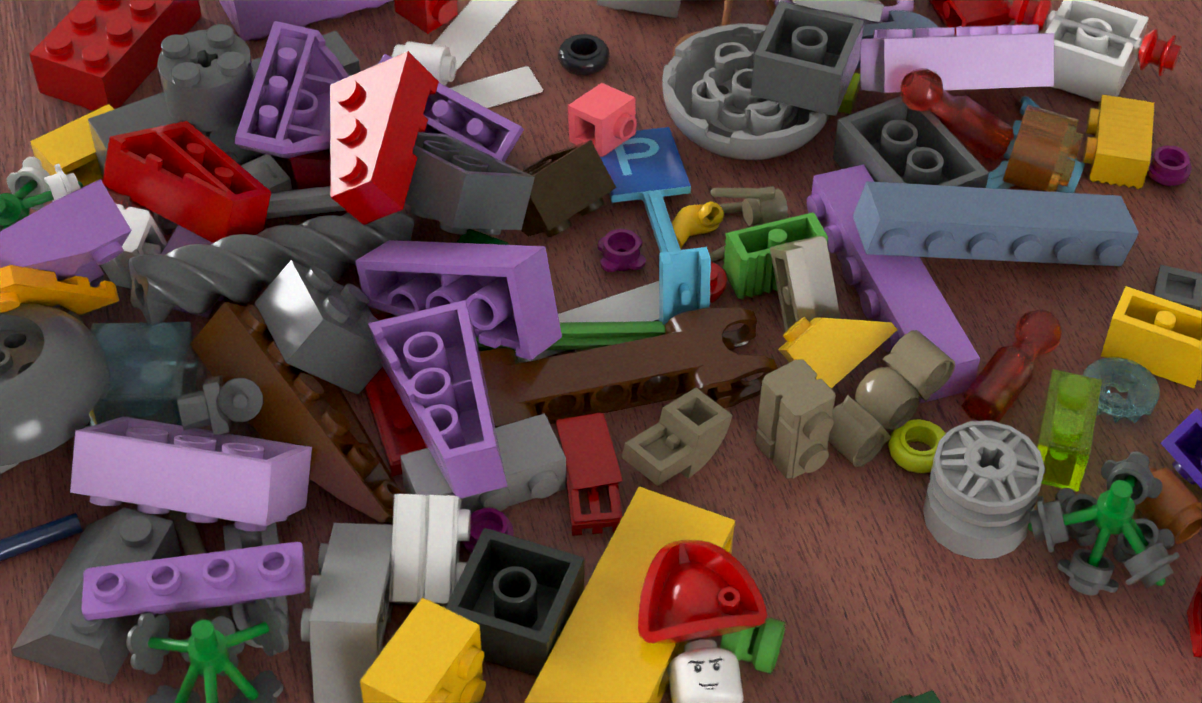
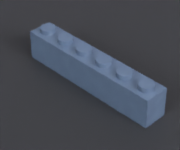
M866 181L853 214L865 253L870 255L1122 266L1139 234L1122 197L1116 195Z

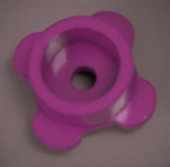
M616 229L607 233L597 244L598 250L603 254V258L600 261L601 268L607 272H614L616 270L626 271L630 268L632 270L642 269L646 263L645 257L640 253L642 239L636 233L627 229Z

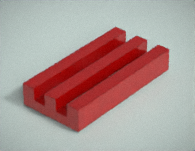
M566 464V488L572 536L582 535V529L592 528V534H602L603 527H612L614 533L623 517L618 483L606 485L609 513H601L598 487L596 486L587 488L590 514L581 515L579 492L573 489Z

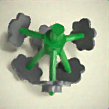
M271 598L256 599L254 603L248 606V614L251 618L249 628L235 633V625L232 620L219 616L211 622L208 620L195 622L191 628V637L183 641L170 639L167 636L170 629L168 616L159 613L155 615L150 612L142 613L139 617L138 625L130 629L126 639L127 648L132 655V668L136 670L143 669L147 674H157L162 668L164 655H167L170 651L181 652L185 661L191 663L180 688L175 690L173 687L162 685L157 689L156 694L150 695L145 703H199L200 696L193 690L198 676L204 677L206 703H219L216 674L228 676L238 687V695L233 697L229 703H277V697L282 693L284 686L277 680V676L273 671H263L253 681L247 680L237 669L239 660L236 654L244 650L245 641L253 639L257 645H262L264 652L270 657L286 651L289 647L287 636L289 626L285 614L280 608L275 607Z

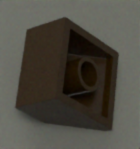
M591 140L548 154L522 170L534 176L535 179L521 231L527 236L545 232L548 237H552L572 225L569 218L580 212L581 216H584L605 204L602 197L614 190L616 186Z

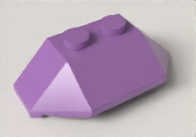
M274 21L235 136V144L241 149L283 158H291L330 149V85L349 77L337 57L325 46L326 41L318 30Z
M384 54L379 64L392 57ZM438 83L436 94L428 96L424 115L428 118L425 132L419 133L450 135L505 162L524 129L518 124Z

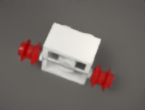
M1014 0L1009 13V19L1015 21L1014 25H1039V33L1045 27L1048 28L1045 33H1054V86L1051 87L1087 97L1097 102H1100L1101 95L1118 97L1136 60L1140 70H1144L1149 64L1158 66L1159 76L1163 75L1165 69L1173 71L1182 46L1175 44L1176 35H1173L1168 41L1159 39L1158 29L1152 30L1144 37L1149 17L1094 0H1063L1058 11L1052 10L1051 0H1041L1040 2L1036 0Z

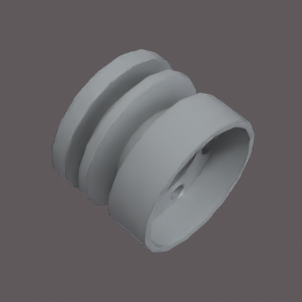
M969 421L951 428L939 440L923 506L926 527L936 541L955 554L973 559L998 558L1014 551L1026 538L1028 524L1031 521L1029 511L1034 510L1045 471L1041 452L1029 437L1005 424L993 421Z

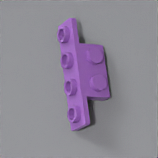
M291 542L87 568L83 575L82 613L86 620L136 615L144 612H152L155 615L157 613L166 614L252 603L256 599L301 594L305 591L304 549L302 543Z

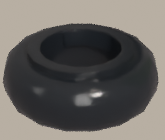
M578 34L564 40L559 47L558 59L562 67L568 72L588 76L596 74L605 68L609 62L610 51L606 43L599 37L590 34Z

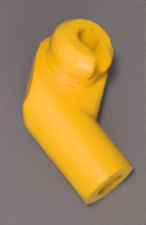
M706 202L705 204L683 207L672 221V226L680 249L689 236L711 233L719 227L724 218V211L716 202Z

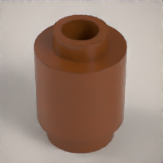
M1150 468L1153 476L1162 482V491L1158 497H1146L1143 502L1135 505V507L1146 519L1152 521L1159 530L1169 529L1175 537V543L1181 544L1192 538L1202 529V503L1170 468L1159 470Z

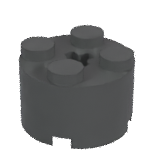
M224 24L213 25L208 30L166 37L161 43L162 51L158 57V70L170 117L177 123L182 122L181 120L194 123L195 128L200 131H217L240 123L255 79L251 53L246 42L234 34L232 27Z

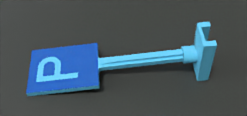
M670 127L638 130L630 139L605 156H600L616 186L614 190L609 192L611 202L642 200L644 202L660 251L659 321L665 325L677 314L710 308L711 258L707 247L680 249L663 200L665 196L691 193V185Z

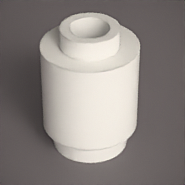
M409 41L405 45L397 44L395 46L392 58L409 51L439 83L446 86L447 81L452 82L454 80L457 62L456 57L451 56L449 47Z

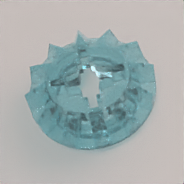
M1104 358L1095 361L1085 369L1079 386L1083 391V403L1093 405L1096 416L1104 413L1112 415L1115 424L1122 418H1128L1133 423H1136L1142 415L1151 416L1160 396L1159 385L1153 374L1142 365L1124 358ZM1111 386L1116 387L1119 392H1128L1126 399L1122 398L1119 393H1110Z

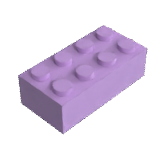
M1039 25L956 27V35L955 27L915 28V37H913L912 29L874 30V38L862 39L861 90L912 92L1054 86V33H1039Z
M124 416L75 431L70 492L90 496V503L96 505L117 506L122 504V502L138 504L137 510L147 514H167L170 510L186 512V519L193 522L213 523L217 522L218 518L235 521V528L240 530L264 531L268 525L274 522L285 521L287 516L306 508L312 447L228 433L214 436L213 431L194 428L184 431L183 426Z

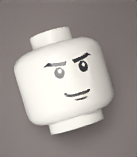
M697 640L684 646L685 652L674 657L668 665L672 703L743 702L744 696L737 657L729 650L717 648V643L713 640Z

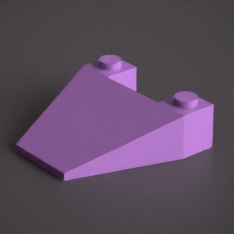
M100 179L55 200L0 231V268L15 265L55 272L58 282L74 276L87 277L90 286L96 288L105 275L99 265L111 261L124 251L122 246L132 230Z

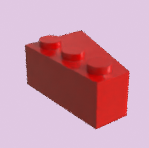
M409 51L330 85V196L362 225L403 210L418 158L412 152L418 132H425L428 118L424 115L428 96L436 94L439 81Z
M188 121L109 137L102 180L104 186L212 243L231 235H256L264 230L272 192Z

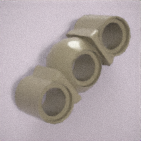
M918 330L905 334L893 346L890 354L883 358L888 367L876 368L863 378L857 387L855 400L848 395L844 402L833 408L832 419L834 424L830 430L828 442L855 467L864 466L876 457L885 442L891 438L886 430L897 429L907 423L918 408L919 396L924 401H927L931 394L937 392L946 384L954 372L955 361Z

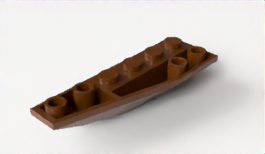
M224 302L189 344L212 376L222 375L223 386L227 381L234 378L245 377L253 380L260 387L263 394V404L260 412L253 419L248 420L265 440L312 447L309 479L339 500L380 523L393 524L394 494L405 493L398 487L340 387L287 364L257 307L253 305L245 307Z

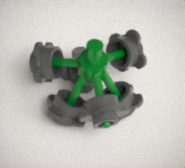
M1132 452L1127 459L1118 462L1108 460L1103 464L1101 475L1107 480V491L1103 492L1098 500L1088 494L1076 495L1071 488H1064L1056 493L1054 501L1045 502L1043 496H1039L1037 502L1038 509L1029 511L1031 522L1028 524V529L1034 533L1036 542L1046 540L1049 552L1055 551L1054 546L1056 543L1069 541V537L1076 539L1080 546H1088L1095 542L1092 551L1078 549L1074 551L1071 561L1061 559L1058 562L1057 568L1070 577L1069 585L1078 592L1087 595H1097L1100 589L1112 593L1117 592L1119 583L1111 579L1115 566L1111 560L1103 556L1110 535L1118 534V543L1113 548V555L1118 562H1125L1124 565L1132 576L1125 581L1128 586L1139 581L1143 583L1146 589L1155 584L1163 586L1166 582L1165 578L1174 573L1169 564L1180 556L1177 552L1169 555L1166 550L1175 543L1173 533L1169 529L1159 530L1148 519H1133L1135 505L1143 502L1146 497H1158L1163 488L1162 482L1155 478L1148 467L1150 460L1144 453ZM1099 529L1100 531H1099L1098 536H1097V539H1096V533H1095V532Z

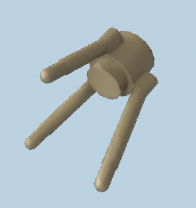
M774 186L759 189L713 188L711 190V195L714 197L748 198L742 202L719 205L722 207L724 214L743 212L745 222L749 226H757L788 218L786 198L782 190L779 188L775 189ZM724 246L709 254L711 262L724 258Z

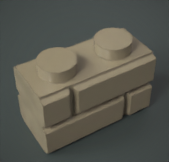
M796 359L765 375L761 387L758 430L755 444L768 459L774 458L773 464L786 479H793L804 472H814L824 465L829 457V452L827 451L830 430L834 424L832 415L836 393L822 379H816L817 373L803 359Z

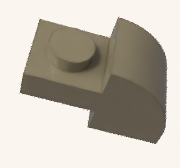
M694 388L664 406L660 421L625 442L622 458L657 486L679 472L689 479L711 459L721 445L729 429L732 414L699 389Z

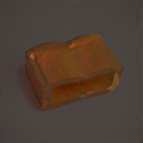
M1027 105L1002 181L1034 191L1056 192L1058 185L1067 187L1076 162L1067 158L1076 159L1084 135L1076 132L1079 120Z

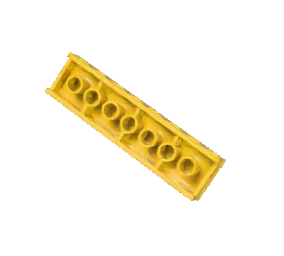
M638 487L524 703H660L669 684L668 665L674 657L685 651L684 646L689 641L646 643L639 636V604L649 566L662 547L680 540L706 541L723 548L731 554L736 520Z

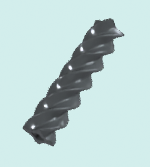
M399 211L365 225H362L350 213L342 216L327 215L307 220L299 226L289 224L273 226L256 235H231L211 245H185L165 255H139L128 259L132 281L131 304L134 308L141 309L149 325H157L168 317L175 306L190 313L203 314L212 308L221 295L241 304L249 303L257 297L265 285H270L291 260L308 269L316 266L326 272L334 282H337L351 265L356 266L355 261L385 242L389 240L411 241L414 221L412 217Z

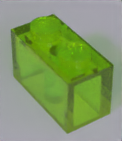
M1052 369L1035 446L1041 452L1045 468L1041 484L1063 489L1071 488L1073 491L1079 492L1091 452L1102 384L1101 379Z

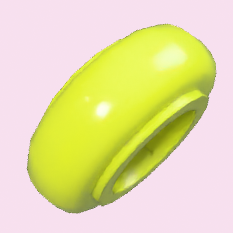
M921 419L909 420L900 428L894 429L890 435L888 447L891 457L898 466L907 471L919 474L930 473L939 440L946 433L940 426L931 421ZM915 441L923 442L929 445L931 449L928 451L915 450L908 443Z

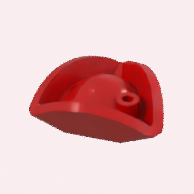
M680 540L662 547L649 566L640 597L638 632L639 636L646 643H678L731 634L765 623L767 611L755 581L734 556L713 543L701 540Z

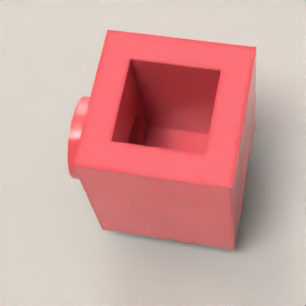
M600 83L568 105L569 142L578 145L591 140L601 157L611 152L636 134L635 97Z

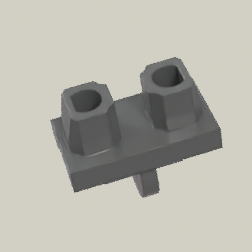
M222 375L207 378L202 385L203 390L182 394L180 399L177 400L184 431L212 425L215 436L230 432L233 424L232 420L235 422H246L253 419L260 412L263 404V394L260 387L253 380L245 377L229 380L224 386Z

